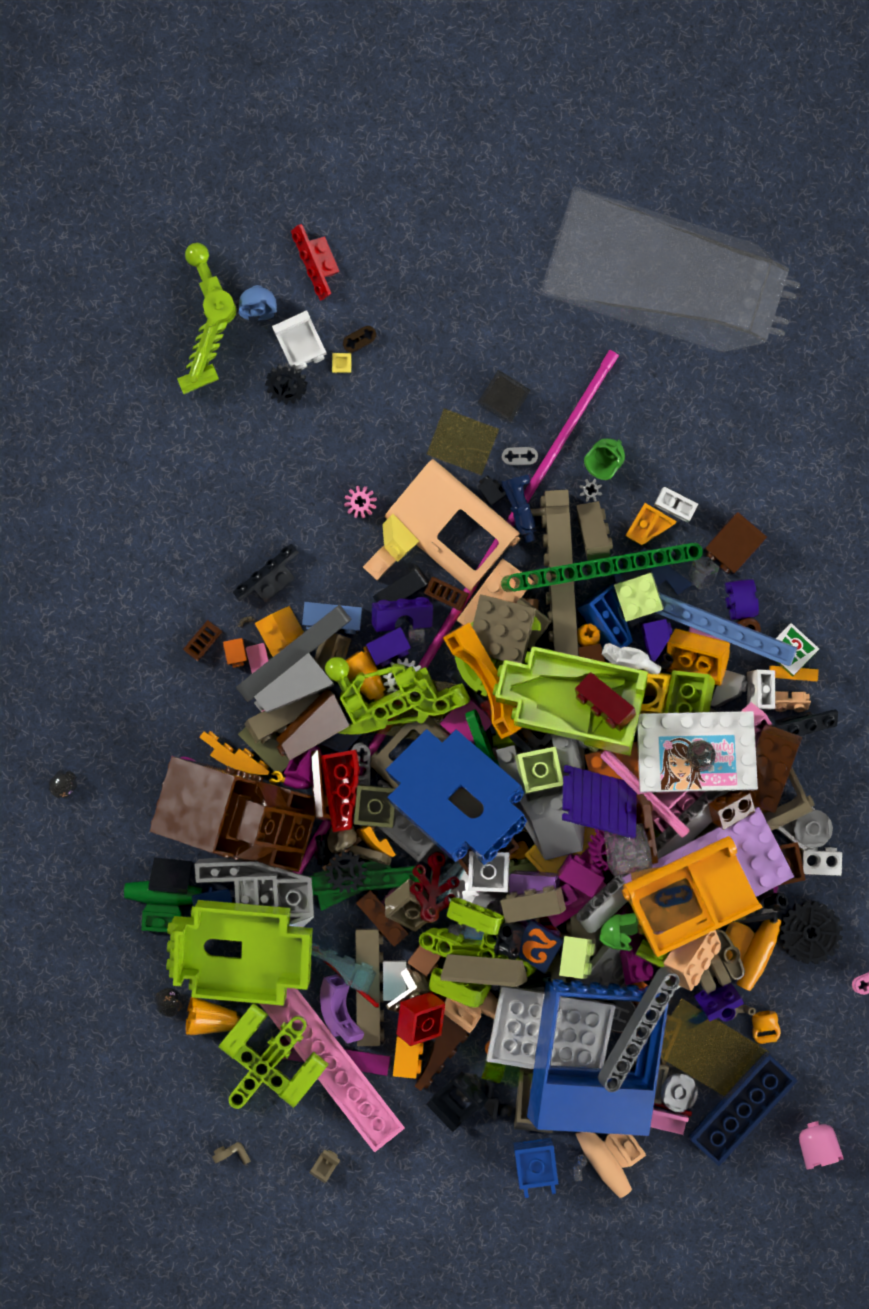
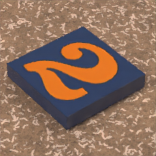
M531 919L522 937L519 957L545 974L562 947L564 939L534 919Z

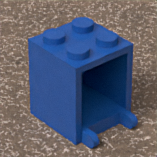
M545 1138L513 1143L519 1188L524 1189L525 1198H529L528 1188L551 1185L552 1194H556L555 1185L559 1183L552 1139Z

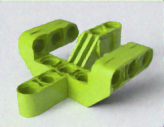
M451 898L447 917L459 922V925L464 924L476 929L477 932H484L482 940L464 939V935L459 934L457 936L452 934L447 928H430L419 937V943L422 948L443 957H447V954L491 958L488 955L489 951L492 954V958L508 959L506 956H498L494 953V946L497 940L493 938V935L498 937L500 926L505 923L504 915L461 898ZM519 956L516 960L523 961L524 966L527 968V977L536 971L534 966ZM433 969L428 989L469 1007H479L482 1005L492 985L443 981L441 980L443 969Z
M253 1003L218 1046L232 1059H235L249 1070L229 1096L231 1107L235 1109L242 1108L262 1082L275 1091L291 1107L294 1108L328 1066L325 1060L313 1052L292 1079L275 1067L283 1057L287 1059L292 1053L290 1050L296 1042L300 1043L304 1038L302 1034L307 1026L304 1017L297 1015L288 1023L284 1021L280 1026L282 1028L275 1038L273 1036L268 1041L270 1046L262 1055L247 1045L246 1042L266 1019L268 1014ZM295 1020H300L303 1023V1028L296 1030L293 1028L292 1023ZM283 1035L291 1038L289 1045L281 1043L280 1038ZM246 1051L250 1052L252 1054V1060L244 1061L242 1059V1053ZM259 1064H265L267 1066V1072L263 1074L259 1073L257 1071V1066ZM274 1076L281 1077L282 1084L279 1086L274 1085L272 1078ZM247 1079L254 1080L255 1087L252 1089L247 1088L245 1081ZM240 1094L243 1097V1102L240 1104L234 1103L233 1096Z

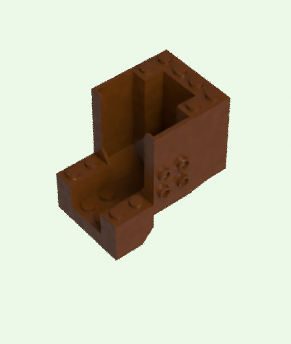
M172 756L168 764L167 774L162 784V791L156 804L157 807L149 832L218 854L225 858L254 860L284 870L299 872L316 816L314 813L315 798L313 795L295 789L264 782L263 777L251 775L241 770L228 767L223 769L214 765Z

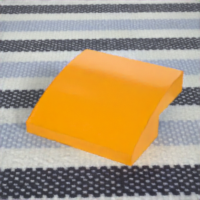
M360 826L356 829L358 836L370 849L382 852L389 857L396 855L387 839L377 838L370 826Z

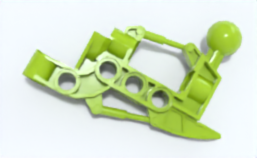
M333 657L325 665L326 675L330 680L337 681L342 690L340 700L353 722L349 724V727L338 732L339 734L369 733L384 729L386 725L399 723H424L429 715L445 714L455 708L466 705L471 700L462 683L437 692L426 667L415 671L412 666L406 668L403 664H393L392 667L369 674L360 672L350 681L347 677L349 665L343 658ZM392 673L400 690L370 704L368 702L365 703L360 693V688L365 678ZM412 692H418L420 696L413 697L410 694ZM401 700L403 704L395 705L393 701ZM443 700L446 704L439 706L436 702ZM383 708L385 709V712L378 713L376 709ZM412 708L418 711V716L387 721Z

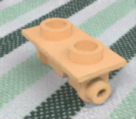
M775 691V710L778 712L786 710L803 712L808 710L811 703L809 701L810 695L806 694V692H792L791 698H788V692Z

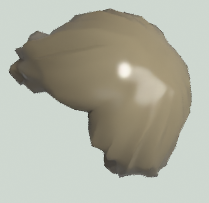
M352 825V829L333 832L332 827L329 829L327 842L328 848L333 854L342 853V851L351 847L356 842L357 833L355 827Z

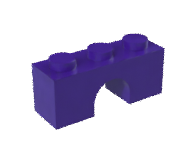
M418 597L412 600L398 599L397 601L380 600L379 602L372 603V625L376 632L395 630L397 619L405 615L409 616V622L414 629L432 627L433 605L428 598Z

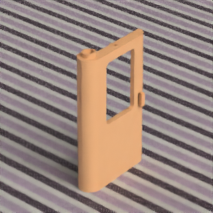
M434 459L423 468L385 515V518L388 519L394 514L419 540L416 545L470 592L505 550L510 546L514 547L521 539L518 537L520 533ZM460 509L499 541V545L478 570H473L438 539V534Z

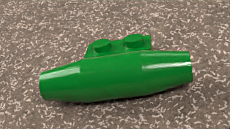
M149 881L125 883L124 886L125 899L147 904L142 912V931L167 932L168 923L172 922L174 916L182 917L179 906L193 905L192 895L203 893L202 888L191 885L188 886L187 894L149 890Z

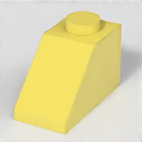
M394 514L383 523L384 547L398 562L416 546L419 540Z

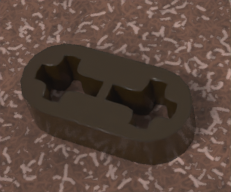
M364 326L351 333L343 340L344 349L349 353H354L373 343L377 337L376 330L372 326ZM365 330L373 332L371 335L372 339L370 340L367 337L361 340L360 337L365 335ZM349 339L352 341L359 339V342L355 343L354 349L351 347L347 348L346 345Z

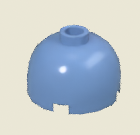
M253 286L245 290L240 296L238 313L244 319L249 320V316H260L258 320H268L274 317V312H277L274 295L262 286Z

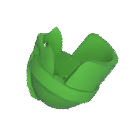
M601 439L596 442L584 458V464L588 472L601 480L611 479L625 460L624 449L621 445L622 441L620 439Z
M635 913L614 914L601 926L600 941L605 946L615 950L630 951L633 949L629 944L631 942L629 936L638 933V920Z

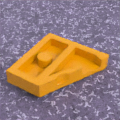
M644 503L625 536L642 546L676 524L677 521Z

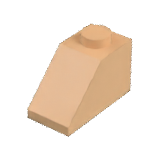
M383 546L363 568L378 581L396 562V559Z

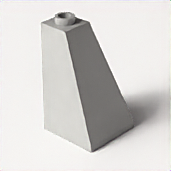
M308 653L255 695L254 698L257 701L254 704L261 712L265 710L269 713L323 692L326 689H331L335 685Z

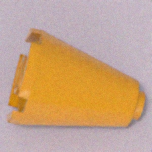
M367 646L363 648L365 652L358 651L345 660L349 665L347 677L350 681L360 672L369 674L378 670ZM379 675L365 678L360 688L362 694L369 700L374 699L375 701L385 695L383 691L386 690Z
M191 997L187 1010L189 1013L188 1019H186L185 1030L187 1035L228 1032L237 1024L240 1016H237L236 1011L200 998Z

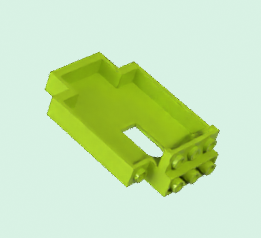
M198 900L196 905L192 906L191 917L174 916L172 922L168 923L167 933L170 934V941L167 943V952H170V959H167L166 970H169V977L173 978V986H181L184 979H190L189 990H192L193 998L284 1006L287 988L308 990L311 976L313 928L290 926V908ZM209 939L241 941L242 958L210 955L205 951L204 944Z

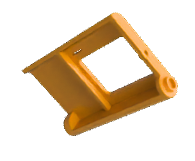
M730 836L722 838L623 885L622 894L626 901L629 900L644 934L657 957L763 908L758 902L736 857L737 848ZM686 879L699 903L702 913L661 934H654L640 905V899L677 881Z

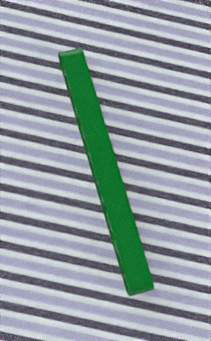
M689 543L504 576L501 581V587L506 592H516L699 559L702 556L703 550L699 544ZM689 548L693 550V556L689 555ZM672 551L676 554L675 560L671 557ZM654 554L658 556L657 563L653 559ZM636 557L640 558V566L636 564ZM619 560H621L623 563L622 569H620L618 566ZM601 563L605 565L604 572H602L600 569ZM583 566L587 568V575H584L582 572ZM565 569L569 571V578H566L564 575ZM547 572L551 574L550 582L546 579ZM529 575L533 577L532 585L528 583ZM511 578L515 581L514 588L509 584Z

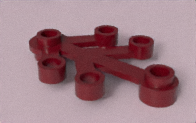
M438 852L428 858V864L432 868L430 882L425 876L426 869L423 865L419 864L412 870L413 875L418 878L419 882H415L410 886V892L415 895L422 907L420 912L421 918L429 923L435 922L439 918V912L449 907V898H456L454 894H449L444 898V901L435 905L436 897L450 889H455L460 884L459 879L452 876L446 883L438 887L440 869L445 864L444 855ZM423 888L428 895V901L422 894Z

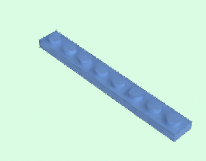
M659 592L664 609L655 613L784 665L791 666L798 647Z

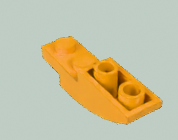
M205 731L201 734L200 738L214 748L210 756L219 762L250 774L269 775L270 771L267 770L269 766L262 760L259 762L255 761L252 758L254 754L246 748L243 751L238 749L234 754L232 753L234 749L227 743H224V745L217 741L219 737L211 731L208 734Z

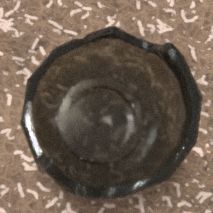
M697 740L688 746L686 760L690 764L691 769L704 772L708 771L715 763L716 752L711 743Z

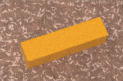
M769 666V670H775V678L818 681L819 669L801 668L792 677L781 666Z

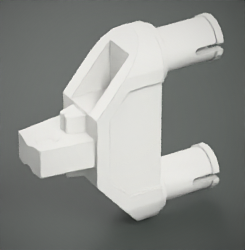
M608 643L605 644L602 655L611 664L638 670L644 669L648 673L656 675L661 671V666L651 661L642 650L630 647L619 648Z

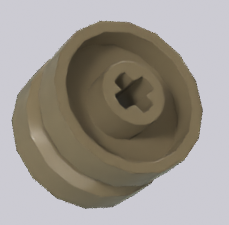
M718 954L714 955L709 968L701 975L699 984L702 985L706 994L716 990L714 977L722 987L731 983V979Z

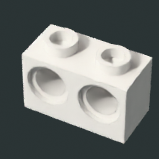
M663 487L653 506L688 523L698 503Z
M807 847L805 851L801 850L804 874L841 876L842 852L837 851V848L825 847V851H818V847ZM810 855L816 857V863L812 866H809L807 863V858ZM829 856H834L835 858L833 866H828L826 863Z

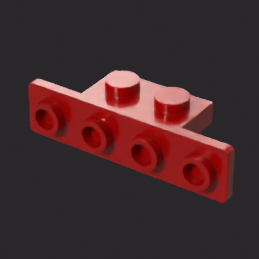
M299 224L291 230L292 239L297 245L300 258L303 260L307 274L314 285V291L321 301L331 295L325 277L332 276L340 271L325 236L309 241L303 225Z

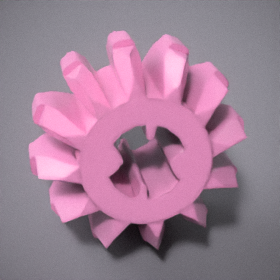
M356 486L357 493L350 489L349 492L352 497L346 495L345 499L351 502H347L344 505L345 507L352 506L347 512L350 514L355 510L354 518H357L359 512H361L363 519L365 518V511L368 515H372L368 508L376 509V506L370 504V502H375L377 499L375 497L369 498L374 492L370 491L366 494L367 487L364 486L363 491L360 492V487ZM362 497V500H366V504L363 503L364 506L359 507V504H355V501H358L357 498Z

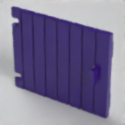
M564 765L563 772L568 773L569 776H563L562 810L567 811L568 814L563 813L562 820L634 839L636 837L637 793L624 780Z

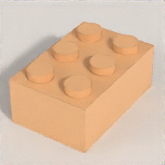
M716 930L672 950L664 961V966L669 967L678 975L680 980L679 986L692 991L694 986L700 982L701 975L709 968L712 958L719 953L721 948Z

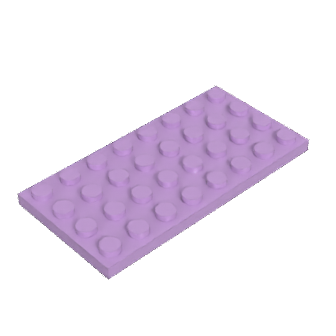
M757 807L755 808V813L725 830L718 827L658 858V863L652 865L649 863L623 876L622 879L626 884L727 836H730L736 845V857L756 897L793 878L794 875L760 808ZM686 879L677 881L641 898L639 901L653 933L656 935L702 913L699 903Z

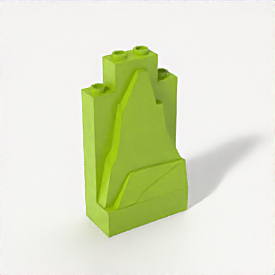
M533 646L531 652L527 651L525 663L527 665L504 660L503 665H499L497 676L500 679L499 683L494 685L493 695H495L496 702L517 706V708H513L511 719H514V726L581 740L584 742V745L630 756L647 685L648 671ZM590 672L635 708L636 715L621 731H618L616 728H610L605 723L603 717H597L590 710L591 707L587 704H581L576 699L575 688Z

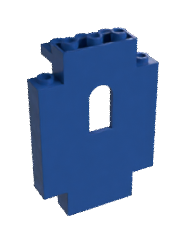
M426 729L385 769L389 777L399 785L387 797L390 803L455 862L463 858L470 848L478 860L485 865L495 858L501 848L509 844L515 834L522 831L527 822L524 813L513 805L518 803L523 797L524 791L522 786L457 729L443 743ZM462 786L483 805V813L477 818H469L448 799Z

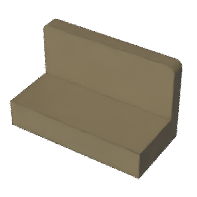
M334 633L318 646L314 660L322 670H325L327 661L333 657H340L345 660L351 638Z

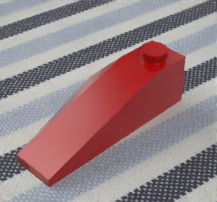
M357 750L321 756L333 832L352 829L360 770Z

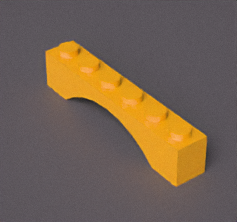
M470 622L444 636L443 639L451 653L467 663L482 681L490 701L492 724L500 738L503 739L523 728L514 726V719H511L513 708H517V706L496 702L493 689L494 685L499 683L500 677L497 676L498 671Z

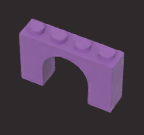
M515 870L509 874V893L517 892V894H523L525 890L532 888L540 891L543 890V887L554 885V888L560 887L558 873ZM526 920L517 921L523 925L525 931L529 923ZM551 930L552 932L560 936V931Z

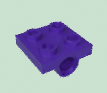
M717 983L715 991L706 994L702 990L694 995L709 1021L718 1017L722 1021H730L735 1017V1008L744 1004L732 983L723 987Z

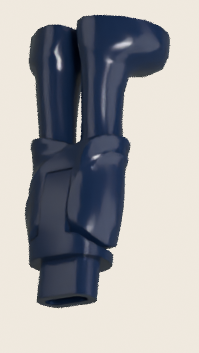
M529 474L502 481L503 489L512 505L510 510L513 512L516 528L520 535H523L525 543L535 541L534 532L536 531V529H533L535 521L523 487L531 481Z

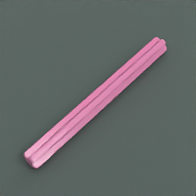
M605 750L600 757L637 794H643L640 793L639 779L612 752ZM652 792L644 793L647 800L651 801L653 810L682 838L689 833V828Z

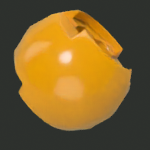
M584 624L577 630V642L583 647L596 645L600 641V631L592 624Z

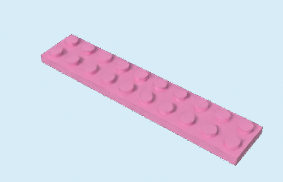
M287 988L284 1006L260 1004L280 1031L282 1029L280 1026L284 1021L288 1023L297 1015L305 1018L307 1026L302 1034L304 1038L300 1043L297 1041L293 1048L304 1062L315 1052L328 1063V1066L318 1077V1080L374 1152L405 1129L298 989ZM295 1020L292 1023L293 1028L296 1030L303 1028V1023L300 1020ZM284 1035L286 1039L291 1043V1038L287 1035Z

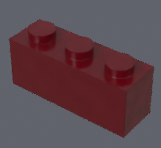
M592 672L575 688L576 699L581 704H587L591 707L592 713L597 717H603L605 723L612 729L616 728L618 731H621L636 715L635 708Z

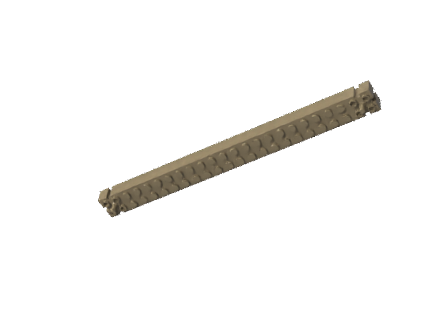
M568 490L545 491L544 496L540 498L541 508L530 509L533 516H542V528H546V534L542 536L543 547H547V554H544V566L550 568L573 564ZM565 569L564 575L566 578H569V571ZM548 572L546 573V579L550 582L551 574ZM574 581L550 585L549 592L546 593V604H550L547 618L551 620L552 631H548V640L553 645L552 651L578 656ZM579 747L583 769L585 770L584 749ZM577 914L566 920V932H561L562 938L570 936L592 939V944H595L594 955H596L595 932L588 933L576 919Z

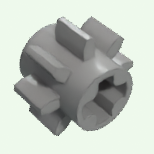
M586 479V485L579 486L580 489H583L579 496H585L586 502H588L589 498L596 502L595 496L602 495L601 492H598L602 485L597 486L595 484L596 479L592 483H589ZM593 486V490L596 491V493L588 495V491L586 490V488Z

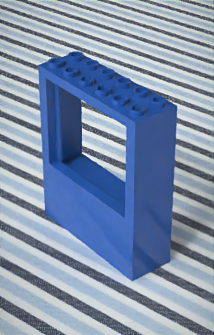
M553 979V982L546 981L527 1113L528 1119L536 1129L649 1136L668 1004L637 1057L636 1070L629 1071L621 1087L616 1092H608L599 1082L598 1075L601 1068L551 1065L560 996L640 1002L649 986L639 988L636 985L629 984L627 987H620L619 984L609 983L606 986L598 982L583 984V982L575 980L571 981V983H564L560 979Z

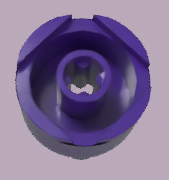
M753 579L725 583V591L729 596L725 598L726 608L729 609L731 620L755 617L759 614L758 598L755 595L757 590Z

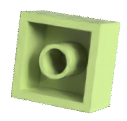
M652 572L614 584L626 622L664 609Z
M556 747L517 754L515 756L520 783L524 791L523 795L563 786V777Z
M564 936L559 976L587 979L588 975H591L592 963L589 962L590 956L594 955L595 944H592V939Z

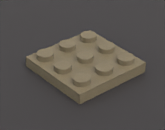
M480 594L472 628L475 630L489 657L524 664L537 608Z

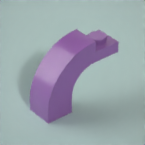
M335 974L323 979L320 990L321 1011L331 1034L334 1037L341 1036L348 1044L363 1039L364 1032L351 1019L347 1010L346 997L350 985L340 975Z

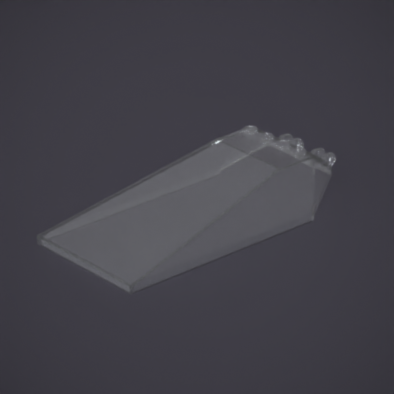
M573 186L539 295L721 353L766 343L769 333L784 336L785 332L782 329L771 327L772 322L788 325L789 321L787 319L775 316L780 297L796 300L797 297L792 292L783 291L784 285L796 289L800 287V283L786 279L789 268L754 242Z

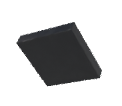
M154 858L149 890L187 894L192 861Z

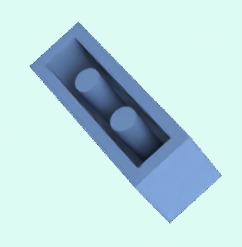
M304 602L302 625H305L308 630L338 605ZM342 606L352 620L341 629H344L346 634H356V631H360L362 608Z

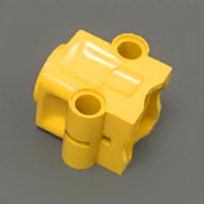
M648 673L644 697L653 696L656 699L649 704H642L640 714L664 713L671 674L659 673L656 675Z

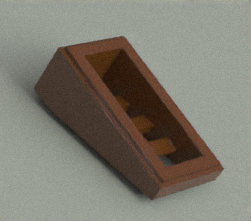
M435 577L431 578L424 592L427 596L459 611L462 610L469 595ZM446 587L442 597H439L443 588ZM452 590L453 593L448 601L447 598ZM457 594H461L457 603L454 604Z
M207 620L183 650L199 662L222 634V631ZM208 627L216 634L212 636L205 629ZM203 633L211 640L207 642L200 635ZM198 639L206 646L202 648L195 641ZM191 646H195L201 652L197 654L191 649Z

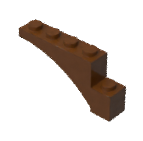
M437 994V995H436V996H437L438 998H440L443 1002H444V1001L446 1000V998H447V997L442 996V995H440V994ZM445 1014L442 1034L435 1038L429 1061L415 1083V1087L420 1091L430 1086L433 1082L432 1076L435 1073L439 1074L445 1067L444 1061L447 1058L451 1059L457 1052L455 1047L459 1042L463 1044L469 1037L465 1029Z

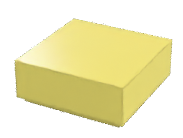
M332 353V373H351V353Z

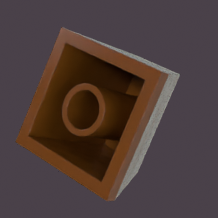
M737 512L704 548L706 551L705 555L713 562L717 560L721 564L720 568L725 573L729 574L731 572L734 574L763 543L767 536Z

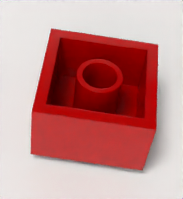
M432 992L400 1002L396 1035L409 1046L441 1036L445 1002Z

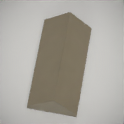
M447 954L441 980L517 987L527 982V975L521 960Z

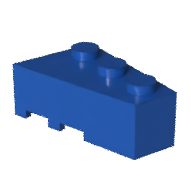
M614 584L601 588L577 608L586 623L596 626L600 631L599 643L603 649L605 644L608 643L622 648L627 647L633 642L625 618L623 619L620 610V602L617 601Z

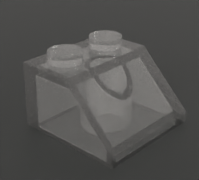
M642 823L636 824V837L634 839L604 831L608 867L614 876L652 868L651 850Z

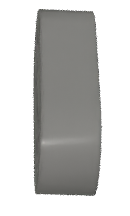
M531 447L507 448L502 453V461L510 466L532 465L538 459L537 451ZM512 451V455H519V458H513L512 462H509L505 455ZM527 451H531L535 458H532L529 462L527 458H521V455H526Z

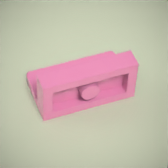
M653 1107L650 1127L683 1135L689 1117L684 1114Z

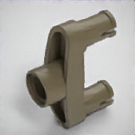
M716 930L721 943L718 955L729 977L733 980H739L745 973L740 959V951L733 945L724 931ZM728 950H731L733 954L730 960L726 957Z

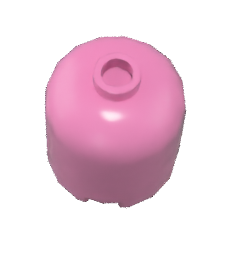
M819 1121L808 1123V1128L800 1133L799 1143L806 1169H813L814 1166L820 1164L821 1166H826L844 1159L835 1131L830 1125L819 1124Z

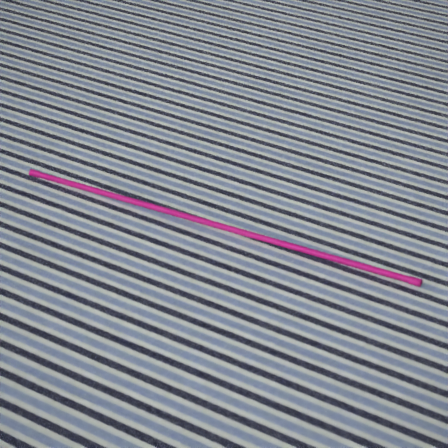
M611 350L608 351L591 383L524 491L527 503L535 493L608 371L613 367L619 357L617 353ZM511 512L506 520L512 527L515 525L513 512ZM496 538L476 570L479 569L499 545V541ZM478 584L473 588L471 592L466 587L463 590L469 595L465 601L462 610L466 606L467 602L469 601L473 592L477 588ZM455 608L451 610L418 666H421V669L424 667L428 668L444 642L443 637L448 635L462 610L459 611ZM396 700L394 704L401 705L403 704V702L401 700ZM398 715L388 719L387 721L396 720ZM386 725L384 729L377 731L368 746L370 757L378 750L392 725ZM360 766L359 776L364 773V766ZM322 821L305 850L299 872H292L303 873L316 851L315 837L321 835L322 841L323 834L326 835L332 825L330 821Z

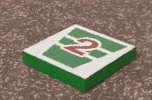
M792 623L776 638L798 647L791 666L777 662L792 677L819 650Z

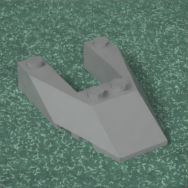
M551 735L553 746L557 750L562 777L565 775L569 776L568 773L563 772L564 765L584 770L577 739ZM515 745L496 750L500 768L521 785L515 756L521 754V750ZM563 786L525 794L518 803L513 804L524 813L527 820L525 828L545 860L583 851L585 826L562 820V814H568L567 811L562 810Z
M207 858L199 859L195 863L196 883L234 881L236 903L290 908L291 925L314 916L312 877L251 860Z

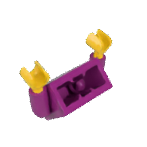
M316 745L290 760L284 772L286 777H283L281 772L275 771L272 775L277 776L278 780L270 779L269 782L274 785L282 782L284 783L283 785L295 789L313 787L311 751L319 750L321 754L319 746Z

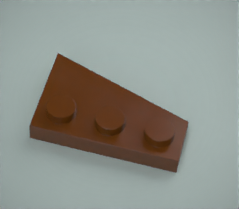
M644 793L636 795L638 838L641 843L639 845L652 865L658 863L651 814L653 807L651 801L647 800Z

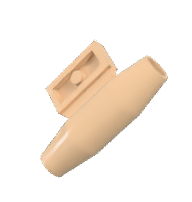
M489 991L483 1004L479 1007H469L446 998L444 1001V1014L470 1033L482 1017L481 1013L492 1019L495 1018L498 998Z
M576 1132L575 1135L585 1156L603 1182L619 1198L631 1192L632 1188L622 1168L630 1167L646 1156L633 1135L608 1134L605 1141H603L596 1133Z

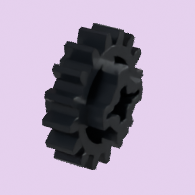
M285 363V366L282 367L281 364H278L277 369L273 367L270 371L271 373H268L266 377L268 380H266L265 386H269L267 393L272 392L271 398L277 397V403L284 400L285 405H287L288 401L291 400L294 404L296 398L301 400L302 394L305 395V388L308 382L304 381L306 375H301L302 369L295 370V365L289 367L288 363ZM289 380L288 385L284 388L285 382Z
M342 851L341 857L336 853V860L329 859L331 866H326V869L330 870V872L326 873L325 876L331 878L328 884L333 882V889L339 887L340 893L344 889L350 893L351 888L357 891V884L363 885L361 878H367L363 874V872L367 871V868H362L365 861L359 862V855L355 858L352 857L353 852L346 855L345 851ZM343 859L351 860L348 864L338 862ZM356 864L359 868V876L354 873ZM349 867L351 876L343 877L341 868L346 869ZM334 868L338 870L337 879H335L333 875ZM345 880L354 882L350 885H342Z

